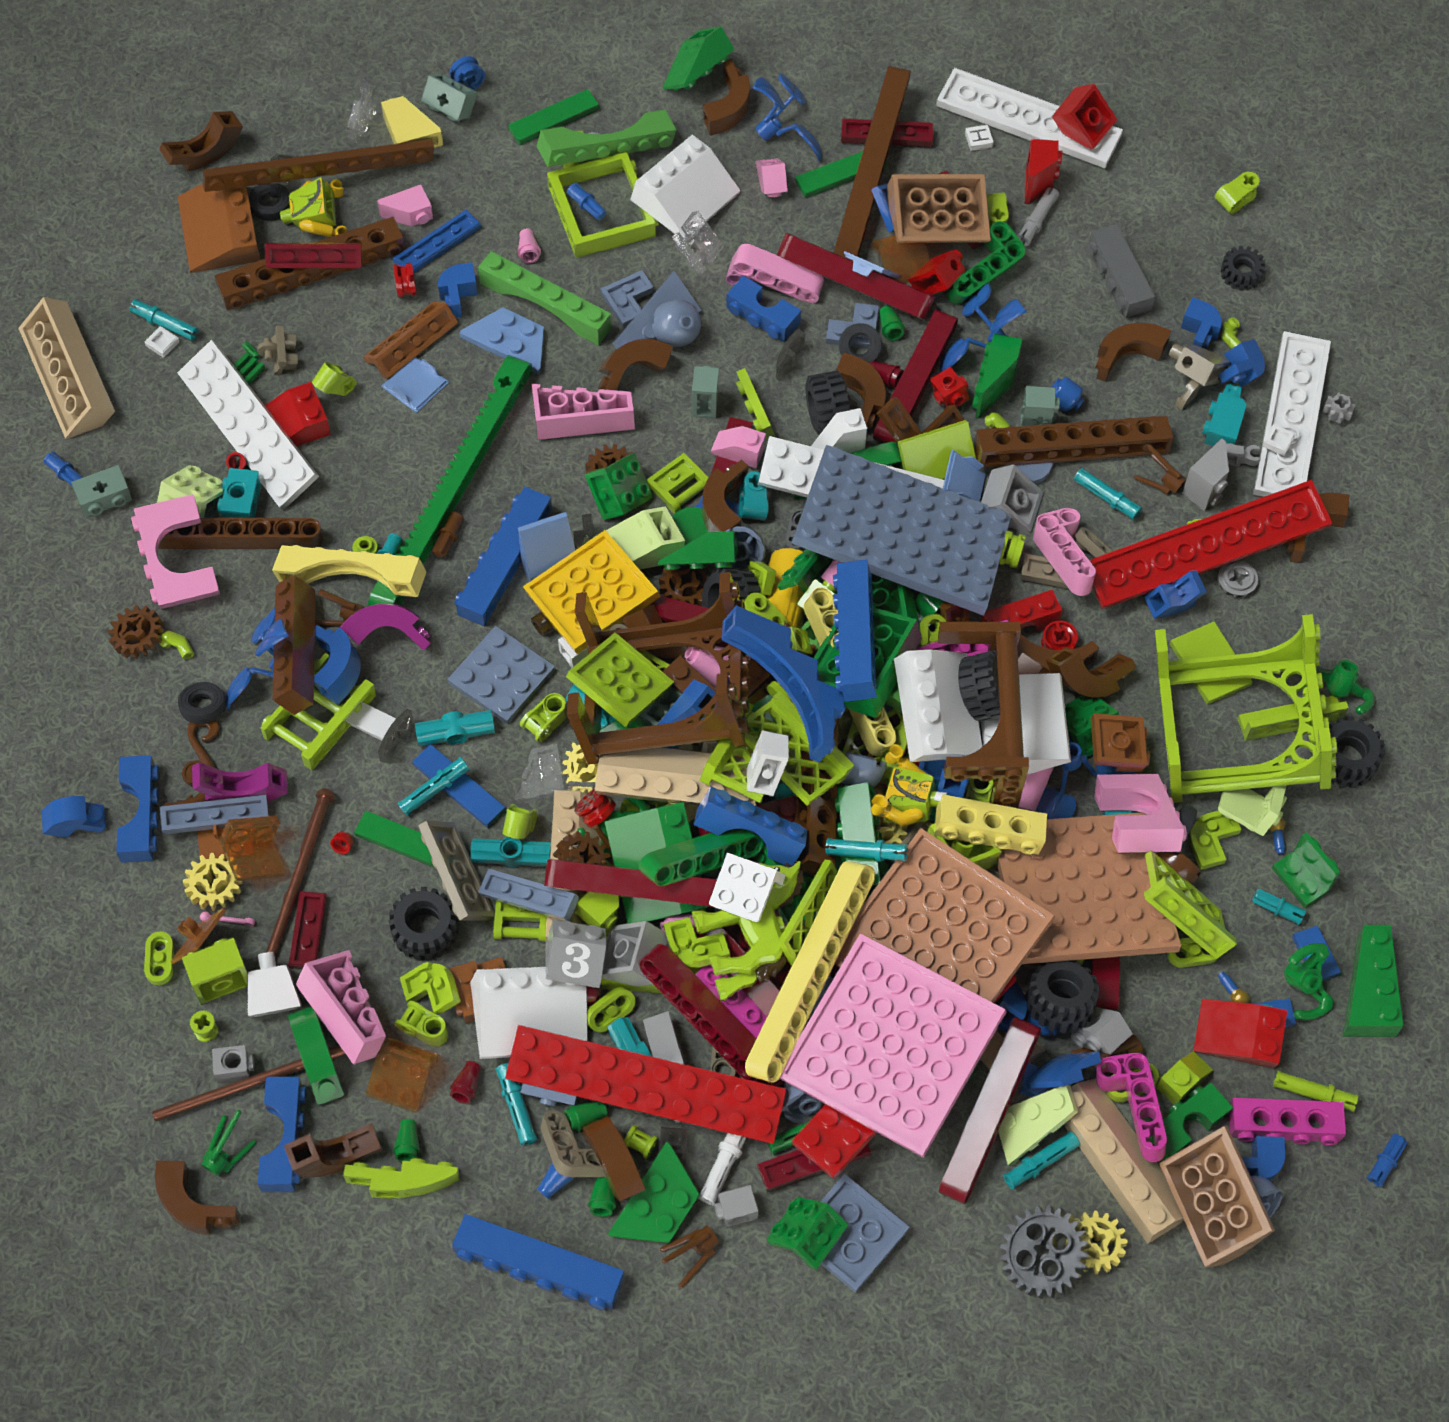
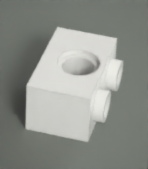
M767 731L761 732L747 766V791L774 795L789 759L787 735Z

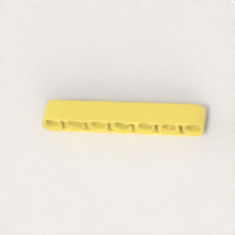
M817 587L807 598L803 608L821 646L826 636H829L830 631H832L825 623L832 627L834 625V615L838 614V610H835L831 592L826 588ZM833 636L832 639L830 640V644L832 645V647H834V645H833L834 636ZM884 707L877 718L873 717L874 721L870 720L867 715L849 709L868 752L874 756L884 755L896 741L895 731ZM877 737L881 738L885 744L880 743Z

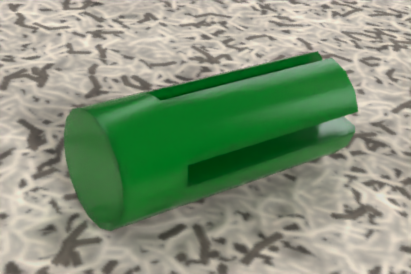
M248 341L242 344V347L252 358L259 359L261 357Z

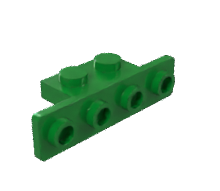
M805 549L803 553L794 559V565L783 573V579L777 587L781 591L798 585L803 593H805L815 579L818 582L822 581L821 576L833 562V559Z

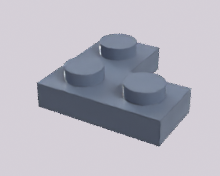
M641 270L600 290L603 299L622 328H625L641 310L636 300L652 294L653 286Z
M855 303L853 322L829 319L826 344L839 345V339L843 331L856 323H865L876 329L879 306ZM856 336L851 342V347L869 349L870 343L866 337Z

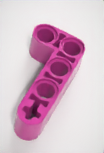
M1140 1053L1102 1058L1101 1063H1098L1096 1067V1083L1098 1087L1106 1092L1126 1089L1142 1157L1150 1162L1160 1161L1166 1153L1167 1137L1147 1058ZM1132 1068H1139V1069H1141L1142 1071H1141V1072H1132L1130 1069H1132ZM1111 1072L1114 1076L1107 1077L1103 1073ZM1143 1092L1146 1093L1147 1096L1139 1097L1136 1095V1093ZM1150 1117L1153 1119V1121L1145 1122L1142 1120V1118ZM1151 1136H1153L1155 1146L1149 1142Z

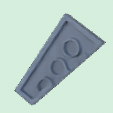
M675 271L668 276L651 299L612 343L616 349L634 340H658L652 329L655 318L653 315L660 304L668 300H684L691 303L698 312L701 311Z

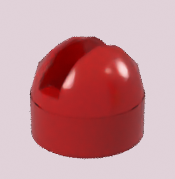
M233 452L228 455L226 459L228 469H236V457H240L239 469L246 468L247 460L243 454Z
M340 831L331 839L330 845L336 853L347 854L352 848L354 840L350 833Z

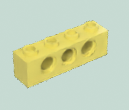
M942 794L936 808L934 835L949 840L957 839L976 845L984 844L995 846L998 849H1011L1021 851L1024 854L1039 855L1046 841L1047 814Z

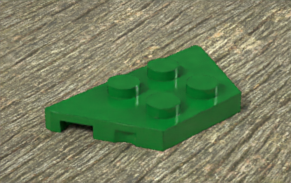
M666 1142L642 1179L645 1190L630 1198L609 1231V1236L670 1243L699 1197L698 1191L671 1145Z

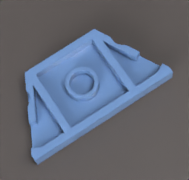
M502 307L459 332L460 338L504 359L511 355L532 363L531 372L538 375L541 373L544 326Z

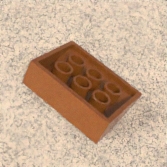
M202 183L177 196L190 273L260 261L247 186L205 192Z

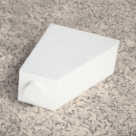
M861 408L836 413L811 447L824 450L825 446L829 445L848 453L865 449L867 427Z

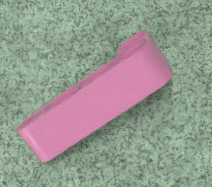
M751 244L739 246L731 260L726 276L727 283L732 286L742 276H745L748 279L809 303H816L818 301L824 282L822 275Z
M1063 508L1039 515L1033 535L1035 544L1072 593L1079 596L1088 595L1092 589L1096 570L1073 540L1079 526V512L1072 508Z

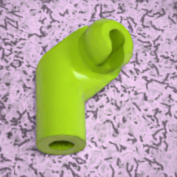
M1233 317L1224 322L1221 332L1222 340L1230 349L1241 343L1236 337L1237 328H1239L1240 323Z
M993 412L985 417V424L988 428H993L994 426L996 428L1010 427V424L999 413Z
M165 631L160 637L162 642L159 644L163 648H169L171 645L177 647L183 660L194 656V652L185 636L172 631Z

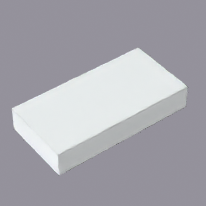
M361 702L362 709L358 713L353 712L346 722L386 743L399 723L398 719Z

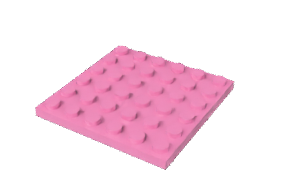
M860 934L799 1037L779 1079L924 1158L1006 1011L1002 1007Z

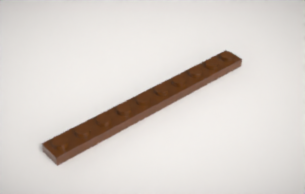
M432 139L203 169V188L205 192L220 191L253 185H266L268 183L288 182L305 178L311 179L327 175L333 176L349 172L355 173L371 169L426 163L433 160L434 144Z

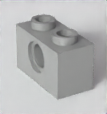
M1095 1007L1091 1021L1087 1022L1084 1028L1078 1027L1077 1031L1071 1032V1038L1081 1048L1085 1047L1095 1052L1111 1054L1133 1033L1120 1012Z

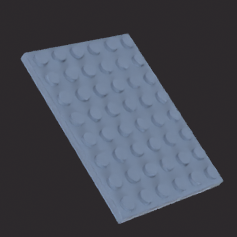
M826 445L791 543L842 563L867 559L870 571L874 575L984 616L988 607L1011 516L1006 515L1001 509H990L988 505L977 500L969 499L953 491H943V488L932 483L924 482L908 474H903L884 465L866 460L863 457L855 456L839 448Z

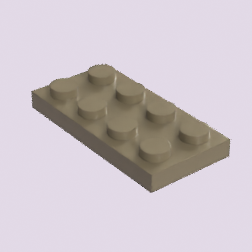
M426 820L418 825L422 833L421 839L429 849L432 856V864L439 872L442 879V887L449 895L453 904V912L459 920L488 921L495 917L488 898L478 893L481 882L455 823Z

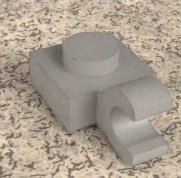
M1226 444L1228 466L1240 467L1241 463L1250 466L1258 465L1260 457H1253L1250 454H1258L1259 446L1250 445L1244 450V446Z

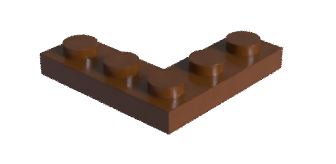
M898 397L891 398L876 413L897 444L898 441L965 420L955 405H949L921 432Z
M681 655L663 671L664 674L674 681L672 686L680 694L686 690L693 680L708 685L716 693V689ZM753 658L749 660L750 672H746L750 683V692L746 693L748 699L773 677Z

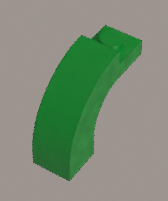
M309 1007L287 1015L317 1105L344 1096L315 1010Z

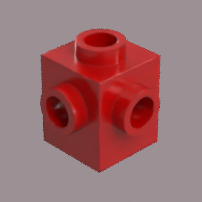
M951 367L930 379L934 390L933 396L940 406L944 404L946 408L949 405L958 407L970 399L967 392L969 388L967 381L963 376L958 377Z

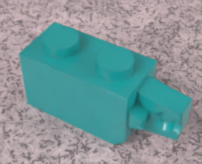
M1227 384L1223 393H1219L1217 402H1211L1208 415H1212L1211 421L1206 420L1202 434L1206 435L1204 444L1214 446L1221 439L1225 440L1226 444H1235L1247 405L1240 398L1241 387Z

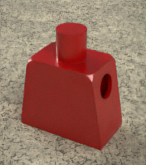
M951 250L929 260L907 280L913 288L929 295L946 290L965 271V267L961 263L963 255L958 250ZM936 274V278L932 279L931 277Z

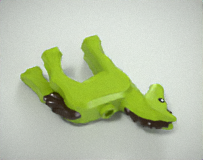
M800 861L793 865L786 862L784 866L757 863L786 875L782 885L773 884L759 922L725 910L715 913L692 911V918L697 933L702 934L713 929L739 924L746 941L751 947L746 954L740 957L729 958L718 954L709 956L715 976L738 973L731 978L715 980V986L721 1001L728 999L743 988L752 987L757 978L760 983L763 981L768 982L771 976L776 977L785 966L786 956L778 944V940L785 927L781 916L776 917L774 911L785 907L786 904L792 903L794 897L800 895V890L803 888L802 884L804 883L803 871L800 870Z

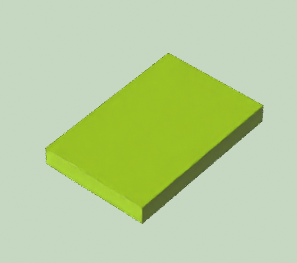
M966 420L898 441L903 470L938 479H944L946 476L951 450L956 451L962 457H974L976 459L969 423Z
M1215 622L1174 638L1169 643L1179 660L1235 655ZM1251 678L1197 682L1194 685L1206 704L1209 705L1250 687L1252 680Z

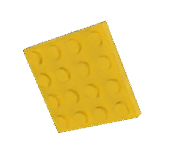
M606 530L523 586L528 596L577 655L588 648V645L575 615L576 593L587 592L602 632L609 631L616 624L624 623L623 618L647 607L660 598L658 590Z

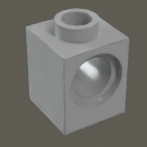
M246 1045L212 1049L213 1075L217 1083L235 1082L250 1077V1071L255 1070L254 1055L249 1054ZM234 1060L241 1061L238 1067L228 1068L230 1062Z
M751 1185L718 1194V1203L714 1204L718 1221H724L725 1228L758 1219V1209Z

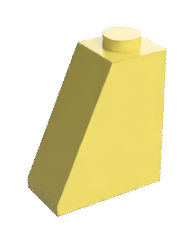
M404 96L381 102L383 117L394 144L432 139L434 148L443 145L440 127Z

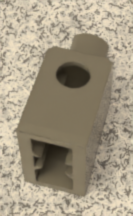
M1176 343L1169 352V356L1177 360L1175 369L1203 386L1221 383L1218 374L1228 369L1231 363L1197 345L1182 347Z

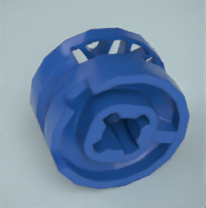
M472 56L458 59L449 70V75L453 80L472 90L480 87L485 80L484 70L479 66L476 58Z

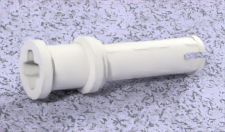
M727 1133L724 1141L719 1143V1155L698 1197L701 1201L709 1205L716 1203L718 1194L735 1159L742 1155L741 1148L747 1137Z

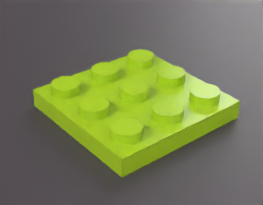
M617 633L612 634L571 668L566 675V678L625 727L664 695L674 683L672 679Z

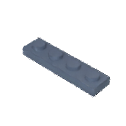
M266 795L160 807L163 835L213 829L215 824L217 828H224L226 823H230L231 827L269 823Z
M488 869L478 891L483 897L564 921L570 920L580 898L572 892L544 886L541 883Z

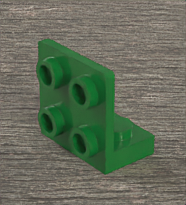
M631 453L607 467L590 471L584 475L603 520L624 515L653 498L635 453Z
M1080 695L1065 705L1067 730L1072 736L1073 742L1080 746L1081 755H1086V758L1093 755L1092 715L1094 713L1119 715V711L1098 697Z
M1307 832L1301 835L1293 852L1272 866V870L1304 908L1329 893L1340 874L1336 862L1326 856L1321 850L1320 843L1315 838H1311Z
M797 1197L788 1205L787 1211L781 1220L772 1227L771 1234L766 1241L770 1245L794 1251L810 1268L817 1270L848 1224L828 1203Z

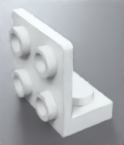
M727 853L709 904L749 920L759 922L773 884L782 885L786 875L777 870Z

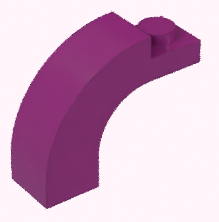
M380 603L365 607L351 615L340 626L358 645L373 630L382 626H392L402 630L423 651L432 643L429 639L431 634L423 626L420 625L417 628L414 625L421 617L404 606L392 603Z
M200 762L192 766L193 790L204 793L206 801L266 795L267 801H270L288 793L287 770L268 762L255 769L243 772L222 771Z

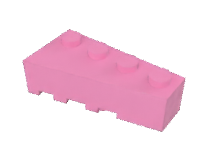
M532 384L538 440L635 429L631 392L599 389L598 392H589L586 388H577L576 391L563 390L562 386L553 385L552 389L541 388L540 384Z
M350 950L305 963L296 986L351 1062L357 1064L375 1058L386 1035L375 1009L369 1005V995L367 990L363 989L360 984V974L357 967H353L351 963L352 955Z

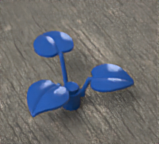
M780 73L778 75L780 82L791 93L787 101L783 103L771 83L764 77H759L755 81L753 89L765 94L774 103V106L768 115L755 127L758 134L765 141H768L774 134L780 136L784 132L795 129L813 149L819 162L822 158L821 147L816 138L803 125L799 126L795 123L782 129L780 127L783 123L778 116L794 98L801 105L806 103V98L801 90L787 76Z
M985 284L978 293L974 294L967 301L962 309V315L968 317L976 310L990 327L991 333L987 340L992 342L994 333L1008 336L1004 333L1002 327L1027 311L1019 300L1013 299L998 312L996 320L992 323L980 309V306L987 301L991 294V287ZM960 338L944 353L940 362V373L952 367L966 353L969 344L986 348V344L971 338H966L965 340Z
M275 607L259 622L252 634V643L256 644L260 639L262 640L255 652V655L258 657L265 651L274 656V645L289 637L284 621L278 619L275 622ZM274 657L269 663L271 672L255 667H245L231 682L226 694L225 704L229 711L231 703L246 688L254 673L267 675L273 679Z
M1068 734L1071 762L1061 765L1063 767L1060 791L1046 788L1035 812L1047 814V819L1073 817L1076 810V800L1074 797L1064 794L1068 771L1076 770L1082 762L1093 776L1141 773L1116 771V768L1113 766L1096 765V771L1087 761L1086 755H1081L1080 746L1071 742L1070 735Z

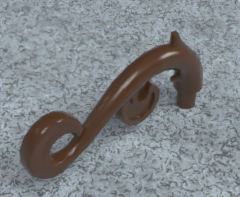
M217 720L205 724L191 722L188 724V739L199 760L188 762L182 769V778L189 786H193V765L200 762L215 768L213 761L195 737V732L199 727H207L209 732L206 736L202 737V741L204 743L211 742L219 735L220 727ZM200 792L195 797L189 795L186 800H178V803L165 802L164 806L205 802V794Z

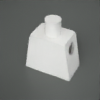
M274 952L258 954L260 970L248 972V1016L254 1018L301 1009L302 1004L288 966H276Z

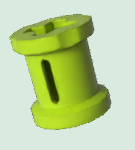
M196 1012L190 1019L191 1029L199 1041L210 1042L218 1035V1026L210 1012Z
M634 1124L627 1133L624 1143L627 1148L631 1147L642 1153L643 1158L648 1159L654 1151L659 1137L655 1135L651 1137L640 1131L638 1126Z

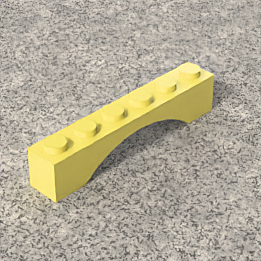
M282 545L272 569L279 582L295 574L307 584L332 575H363L381 582L394 595L418 597L426 575V570L421 560L412 555L373 554L366 551L328 550L321 547L306 548L298 545Z

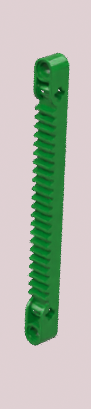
M511 355L505 358L493 380L495 393H488V400H484V408H480V415L475 416L476 423H471V430L466 432L467 438L462 439L463 446H458V453L453 455L454 461L449 462L450 468H446L445 476L440 477L441 484H436L437 492L432 491V499L427 500L428 507H423V515L418 516L419 523H414V531L409 532L410 539L406 538L404 540L405 546L400 547L401 554H396V556L412 555L418 557L424 565L439 537L438 531L444 527L450 512H454L531 375L532 363ZM377 581L370 594L368 606L380 603L401 605L405 596L394 595L388 587Z

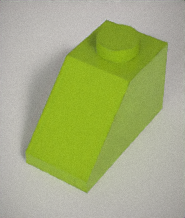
M588 892L577 903L574 913L589 926L605 927L608 930L618 919L616 914L619 908V896Z
M1193 1051L1180 1059L1161 1077L1156 1088L1175 1105L1179 1101L1182 1102L1213 1072V1069Z

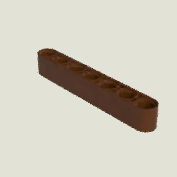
M200 518L202 523L178 528L167 533L161 540L158 548L280 549L282 545L316 548L322 545L324 539L321 525L314 518Z

